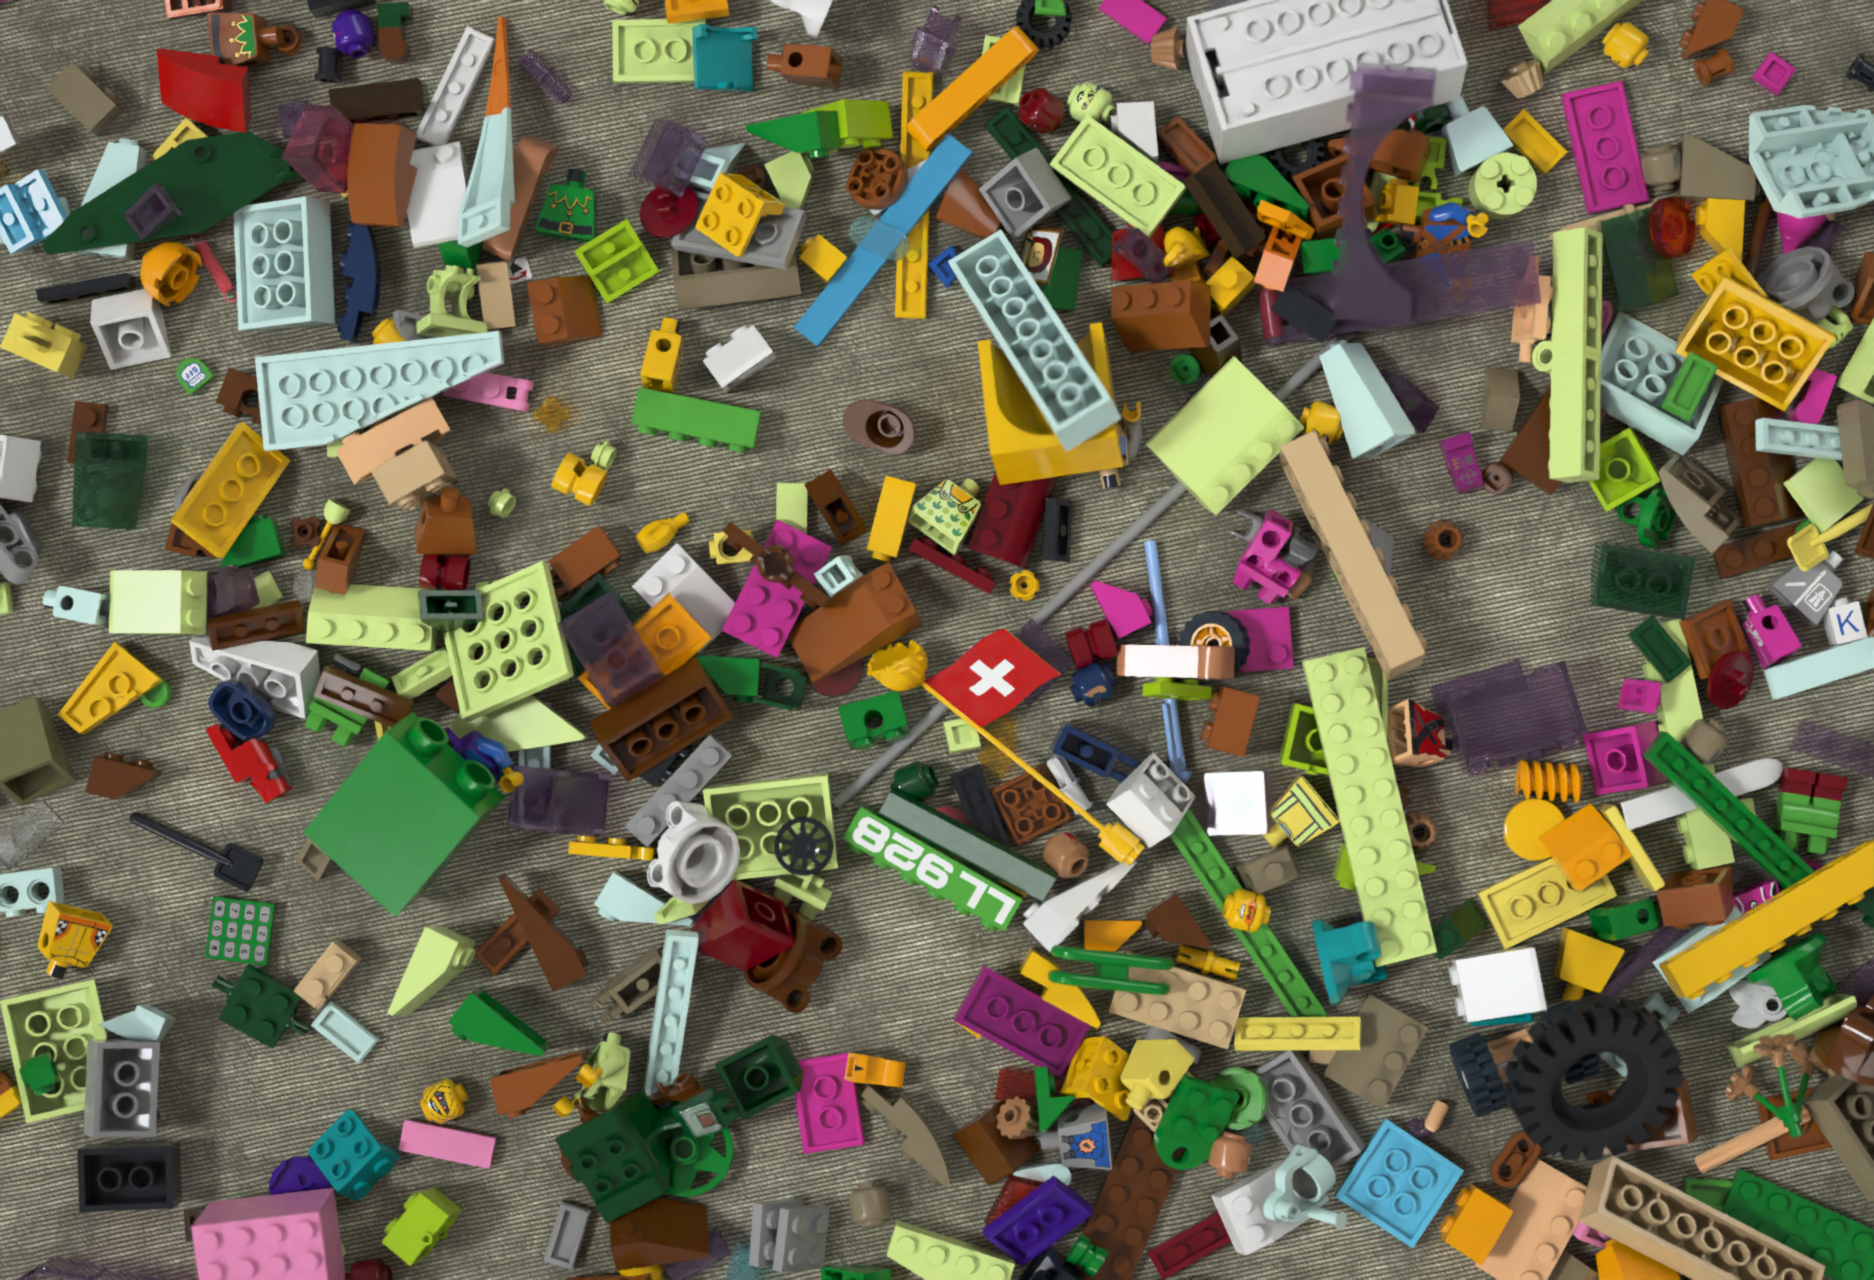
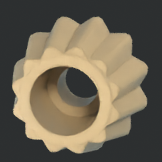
M1537 59L1527 63L1525 60L1513 64L1508 68L1509 72L1500 79L1502 84L1517 99L1529 96L1543 86L1540 62Z

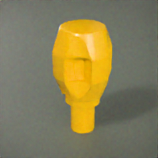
M685 512L672 519L655 520L642 528L636 535V540L646 554L656 552L668 545L675 537V534L678 533V529L688 524L690 520Z

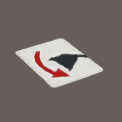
M526 257L507 262L510 285L532 279Z

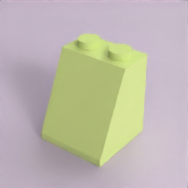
M110 571L109 633L206 634L207 571Z

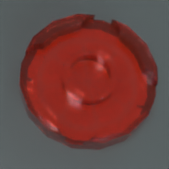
M1676 196L1658 199L1652 205L1648 218L1650 239L1655 249L1663 257L1669 259L1682 257L1684 254L1689 253L1696 240L1695 220L1691 221L1689 213H1692L1691 208L1682 198Z

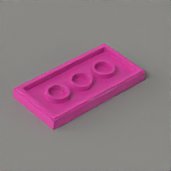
M1623 81L1561 94L1560 97L1587 215L1622 208L1627 204L1636 205L1648 202L1649 195L1643 178L1641 160Z

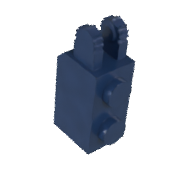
M1064 720L1050 746V750L1053 753L1104 778L1109 776L1121 783L1128 775L1112 769L1116 760L1119 759L1132 768H1137L1141 763L1137 759L1121 752L1118 747Z

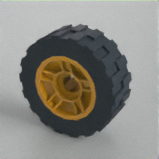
M1205 611L1203 614L1193 616L1191 621H1187L1184 630H1181L1178 646H1209V642L1217 640L1219 646L1235 647L1234 674L1240 671L1242 665H1245L1247 662L1246 659L1250 655L1251 650L1249 649L1251 641L1247 635L1246 627L1241 624L1238 618L1232 617L1229 613Z

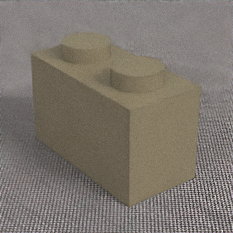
M71 62L46 89L91 133L98 137L124 111L117 104L120 98L107 86L102 90L95 83L98 79L97 75L85 64L80 68Z

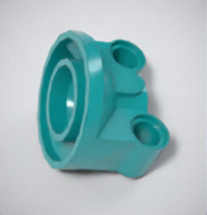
M1322 918L1312 920L1315 942L1331 1006L1341 1004L1350 986L1376 983L1387 977L1386 966L1375 967L1373 960L1379 958L1382 954L1374 922L1364 921L1348 927L1335 929Z

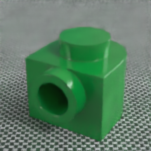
M1387 227L1366 241L1371 258L1383 271L1405 257V249L1407 248L1405 242H1400L1399 234L1391 233Z
M50 1052L24 1060V1067L20 1068V1075L24 1085H30L31 1090H34L36 1096L54 1090L53 1083L61 1081Z

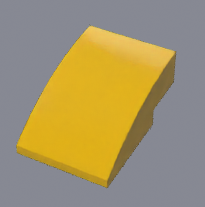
M1030 947L1019 970L1024 976L1044 986L1041 992L1042 1000L1098 1029L1101 1023L1081 988L1051 982L1048 979V973L1051 970L1065 971L1047 956Z

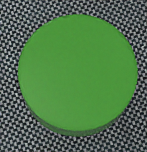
M163 679V682L140 697L142 703L151 708L165 706L172 697V688L169 682Z

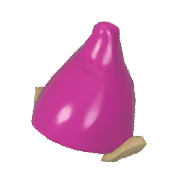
M1777 212L1783 255L1803 246L1817 233L1826 219L1829 221L1835 220V213L1798 218Z

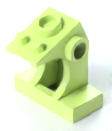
M446 265L445 271L433 270V275L429 277L427 282V291L430 293V313L416 323L418 335L438 338L487 332V322L472 320L467 314V300L472 299L474 284L481 280V276L474 275L475 269L467 268L466 274L464 273V268L454 265ZM444 299L452 300V315L447 314Z

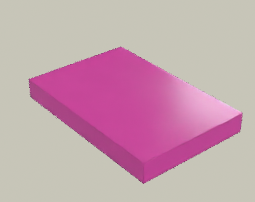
M848 1052L797 1060L803 1072L801 1090L794 1095L804 1154L865 1145L856 1082L844 1080Z

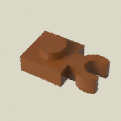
M171 523L165 550L196 558L199 549L203 550L206 556L217 558Z

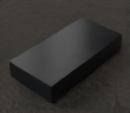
M1289 284L1286 285L1284 291L1270 309L1273 313L1321 344H1324L1340 320V317Z

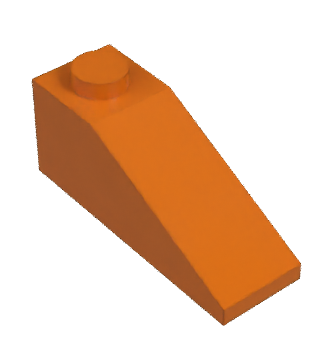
M1273 226L1254 282L1261 284L1267 289L1283 292L1302 238Z

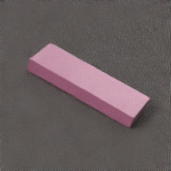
M406 1118L398 1150L490 1169L497 1137Z

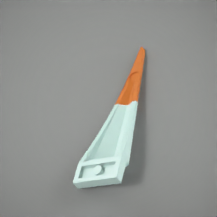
M499 16L497 23L493 69L482 132L471 176L458 214V244L465 247H470L510 230V208L515 203L507 19Z

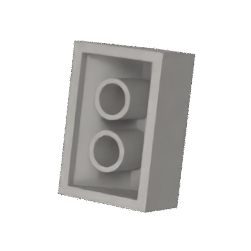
M88 1039L83 1134L92 1138L156 1137L160 1042L125 1039Z

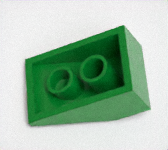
M480 987L470 993L448 1021L453 1026L451 1031L463 1041L469 1039L475 1043L536 1056H542L552 1046V1044Z

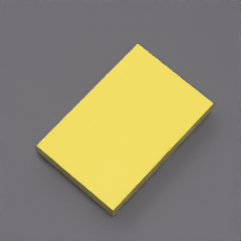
M1606 803L1597 806L1595 809L1615 830L1632 855V857L1627 859V862L1643 887L1653 891L1664 887V880L1632 830L1627 829L1625 819L1617 806Z

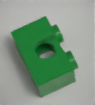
M892 691L838 707L850 749L866 750L873 747L876 740L886 738L887 742H894L904 738V734L910 733L898 691ZM873 718L883 720V724L877 729L867 727L868 722Z

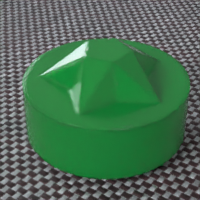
M1182 353L1172 360L1170 374L1177 383L1188 385L1199 379L1202 374V366L1192 353Z

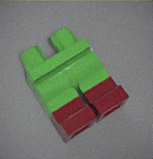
M1783 768L1782 774L1779 777L1773 830H1778V837L1792 850H1797L1799 834L1809 835L1807 852L1826 855L1830 839H1836L1842 793L1843 790H1846L1848 777Z

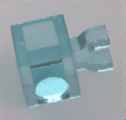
M736 1242L725 1280H758L761 1267L749 1266V1245Z

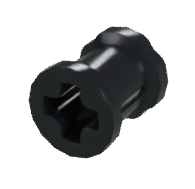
M317 47L316 53L319 55L318 73L314 74V80L325 83H341L342 76L339 75L340 60L344 54L337 48Z
M1860 53L1850 65L1845 77L1856 79L1868 87L1867 90L1872 93L1874 91V64L1867 61L1865 55Z

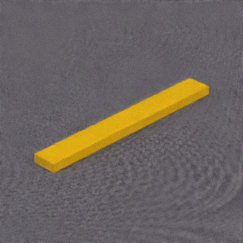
M903 71L900 158L904 161L907 169L928 159L931 155V150L925 151L906 130V126L933 100L934 72ZM929 210L897 249L896 319H926Z

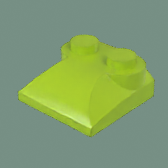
M1629 427L1600 444L1599 480L1588 482L1605 511L1608 512L1659 483L1661 478L1641 440L1633 429Z

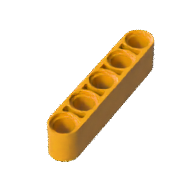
M1019 26L1012 28L907 124L906 130L925 151H930L1022 69L1038 53L1039 48Z

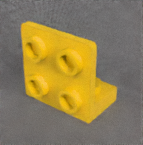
M720 172L695 227L735 256L742 257L761 216L766 217L767 214L781 215L786 204L743 175Z
M1727 248L1722 253H1717L1691 274L1707 296L1725 275L1767 298V294L1730 248Z
M1105 1036L1084 1038L1071 1060L1060 1094L1064 1097L1075 1096V1099L1091 1098L1119 1120H1127L1132 1107L1127 1104L1126 1098L1131 1091L1121 1082L1120 1076L1130 1054Z

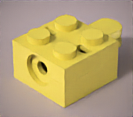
M27 312L25 317L15 313L0 348L74 379L88 347V344L79 341L82 335L57 324L54 329H51L53 322L30 312Z

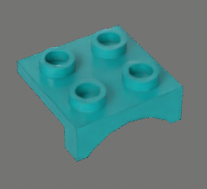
M699 24L692 27L695 90L754 91L752 41L758 39L757 27L724 28L708 24Z

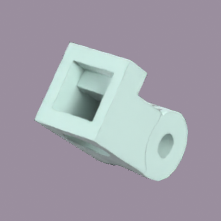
M848 555L838 556L814 574L829 597L834 596L839 591H843L853 582L864 576L856 568L852 558Z
M1060 1160L1020 1166L1013 1172L1017 1201L1022 1200L1029 1194V1191H1034L1053 1175L1068 1186L1071 1182L1069 1168L1063 1166Z

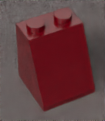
M735 879L690 929L691 932H698V953L703 956H710L721 961L726 966L735 967L742 971H747L793 947L795 944L784 901Z

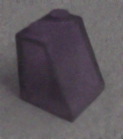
M514 765L513 772L521 773L524 781L522 785L515 787V791L510 794L507 828L604 836L610 774Z

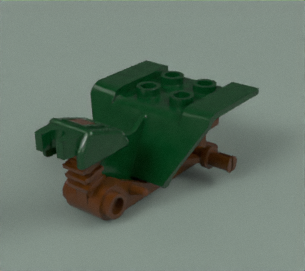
M682 1073L674 1079L672 1084L666 1087L660 1082L657 1083L658 1091L648 1096L645 1090L637 1091L635 1094L614 1104L611 1109L602 1114H598L595 1109H592L585 1097H580L581 1102L577 1099L574 1102V1106H576L581 1114L580 1120L582 1124L555 1137V1141L562 1153L561 1163L570 1177L574 1178L577 1183L583 1182L606 1223H609L661 1196L668 1190L671 1167L670 1144L672 1142V1136L668 1129L680 1126L687 1137L697 1139L724 1130L730 1122L739 1116L735 1105L728 1109L722 1108L725 1104L731 1102L727 1091L717 1094L714 1087L704 1090L694 1076L689 1073Z

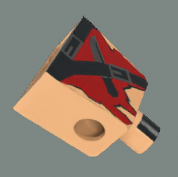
M1409 699L1388 708V748L1393 765L1427 767L1444 760L1452 752L1453 741L1445 737L1444 721L1441 716Z

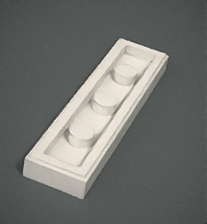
M466 27L416 132L417 140L432 147L448 143L496 43L494 38L471 27Z

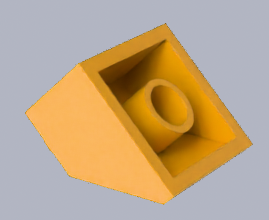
M1588 803L1538 837L1572 889L1577 891L1583 890L1632 857L1615 830L1591 803Z
M1470 1183L1468 1189L1464 1187L1458 1194L1455 1201L1458 1206L1452 1216L1448 1214L1444 1218L1440 1226V1231H1442L1440 1237L1446 1243L1482 1266L1514 1211L1503 1201Z

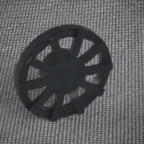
M797 817L786 822L778 831L774 844L775 855L781 866L788 872L800 876L812 875L821 871L830 861L833 853V839L831 833L822 822L811 817ZM805 822L815 825L810 834L805 832ZM796 823H800L801 834L798 835L791 827ZM820 828L825 836L815 840L813 836ZM786 829L794 838L793 841L781 838ZM828 840V851L816 848L817 844ZM779 843L790 845L791 849L780 853ZM815 852L826 855L821 864L814 856ZM793 853L795 856L788 865L782 857ZM799 858L802 859V870L793 868ZM808 858L812 860L816 868L807 870Z

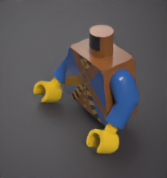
M1449 202L1423 210L1419 226L1402 223L1399 241L1413 243L1415 260L1447 286L1452 285L1450 290L1452 297L1457 301H1462L1468 297V294L1463 290L1469 291L1473 284L1468 278L1459 280L1458 275H1463L1473 236L1479 238L1488 231V228L1484 227L1489 219L1485 213H1479L1475 217L1474 209H1467L1455 202Z

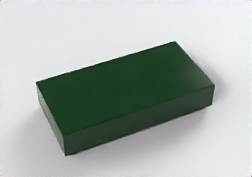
M1653 615L1647 617L1627 634V637L1666 683L1672 681L1692 664L1690 659Z

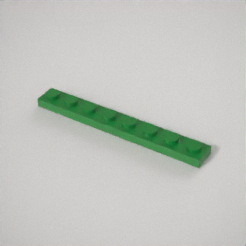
M1661 731L1643 753V756L1784 889L1814 872L1807 863L1668 732Z

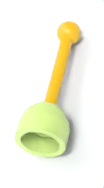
M328 499L324 507V516L327 523L320 535L321 542L313 548L310 556L303 560L302 565L304 569L311 570L314 568V560L332 525L339 524L347 519L351 511L349 507L336 500Z

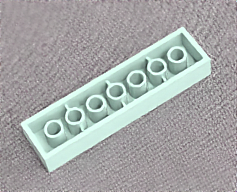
M1001 229L948 261L962 288L1066 452L1121 419L1109 394Z

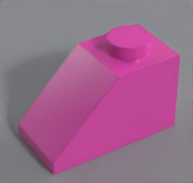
M1099 581L1089 584L1116 639H1120L1152 623L1149 616L1153 615V611L1146 598L1140 600L1138 594Z

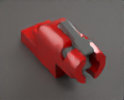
M222 723L214 724L206 729L208 736L236 784L243 783L251 778L253 781L250 783L251 786L262 797L265 804L293 789V783L279 748L269 747L260 738H253L236 747L234 744L237 742L236 736Z

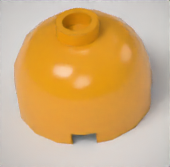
M164 242L152 248L143 256L140 280L145 291L166 306H171L169 302L173 300L177 303L183 301L198 283L200 276L195 273L197 265L202 268L201 257L187 246L178 242Z

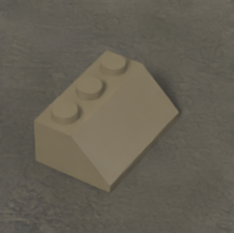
M1368 993L1355 1017H1361V1050H1337L1330 1064L1324 1070L1323 1075L1377 1107L1384 1109L1429 1028Z

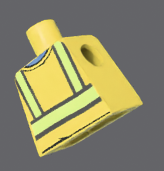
M1299 775L1268 810L1267 814L1275 824L1264 832L1262 836L1273 849L1286 838L1294 846L1299 847L1337 825L1340 820L1307 780Z

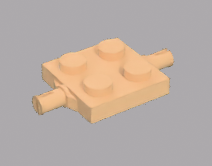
M1535 256L1527 257L1526 275H1524L1522 280L1517 281L1515 286L1511 343L1520 344L1518 360L1520 363H1532V345H1534L1535 341L1546 339L1551 323L1548 316V304L1553 297V287L1550 285L1551 276L1538 275L1540 257Z

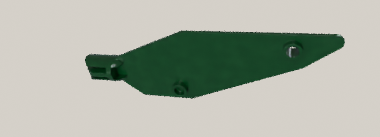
M250 131L186 140L74 210L45 240L43 250L49 255L204 232L285 181L323 175L322 168L292 171L293 169L313 167L321 164L320 156L289 158L319 152V146L312 145L280 150ZM85 229H92L93 233L90 238L85 239L82 237V232Z

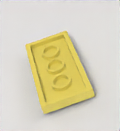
M1551 857L1477 892L1503 949L1512 947L1617 896L1607 874L1581 891L1572 889Z

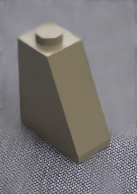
M1683 134L1677 139V149L1680 150L1682 164L1681 178L1674 183L1673 200L1703 202L1707 198L1745 200V205H1748L1755 201V197L1759 196L1760 182L1756 178V174L1751 166L1691 134Z
M1858 399L1839 404L1837 407L1845 485L1857 490V494L1860 496L1873 498L1874 407Z

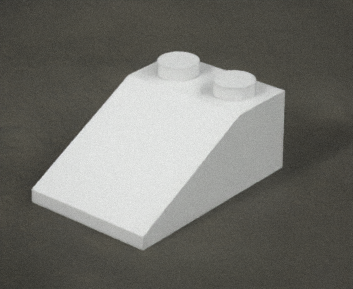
M460 141L413 150L410 164L418 169L407 208L413 246L416 248L458 240V214L469 182L468 165Z
M677 543L632 586L651 607L668 592L678 600L712 637L697 652L698 654L723 632L721 630L735 604L730 596Z
M1286 1159L1211 1195L1237 1253L1248 1255L1276 1241L1310 1219L1305 1217L1300 1223H1288L1284 1220L1281 1222L1273 1221L1264 1216L1263 1207L1265 1200L1276 1190V1171ZM1294 1194L1295 1202L1299 1204L1301 1199Z

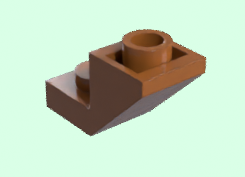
M1264 239L1240 257L1247 261L1252 258L1253 254L1259 257L1267 240ZM1223 240L1217 242L1202 272L1210 277L1231 258V256L1226 254L1227 251H1231Z

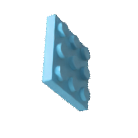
M1384 1118L1334 1193V1196L1411 1248H1414L1464 1170L1387 1118Z

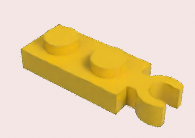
M578 835L577 840L569 841L568 854L654 860L655 847L627 845V839L609 837L608 843L596 842V836Z

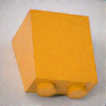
M1615 1239L1605 1242L1606 1248L1595 1254L1599 1280H1681L1677 1271Z

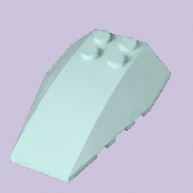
M1812 105L1751 113L1749 116V162L1773 210L1794 217L1805 218L1853 210L1873 201L1874 114H1871L1870 110L1858 109L1856 113L1842 112L1839 107L1816 110L1815 106Z

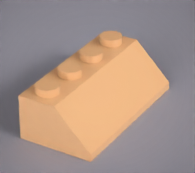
M1537 1158L1521 1179L1507 1204L1514 1212L1482 1266L1476 1262L1474 1265L1497 1280H1547L1579 1223L1578 1219L1588 1186Z

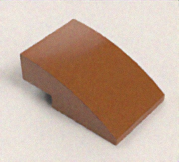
M354 124L347 173L348 201L352 223L356 225L403 228L418 169L410 164L417 138L415 132L402 125Z

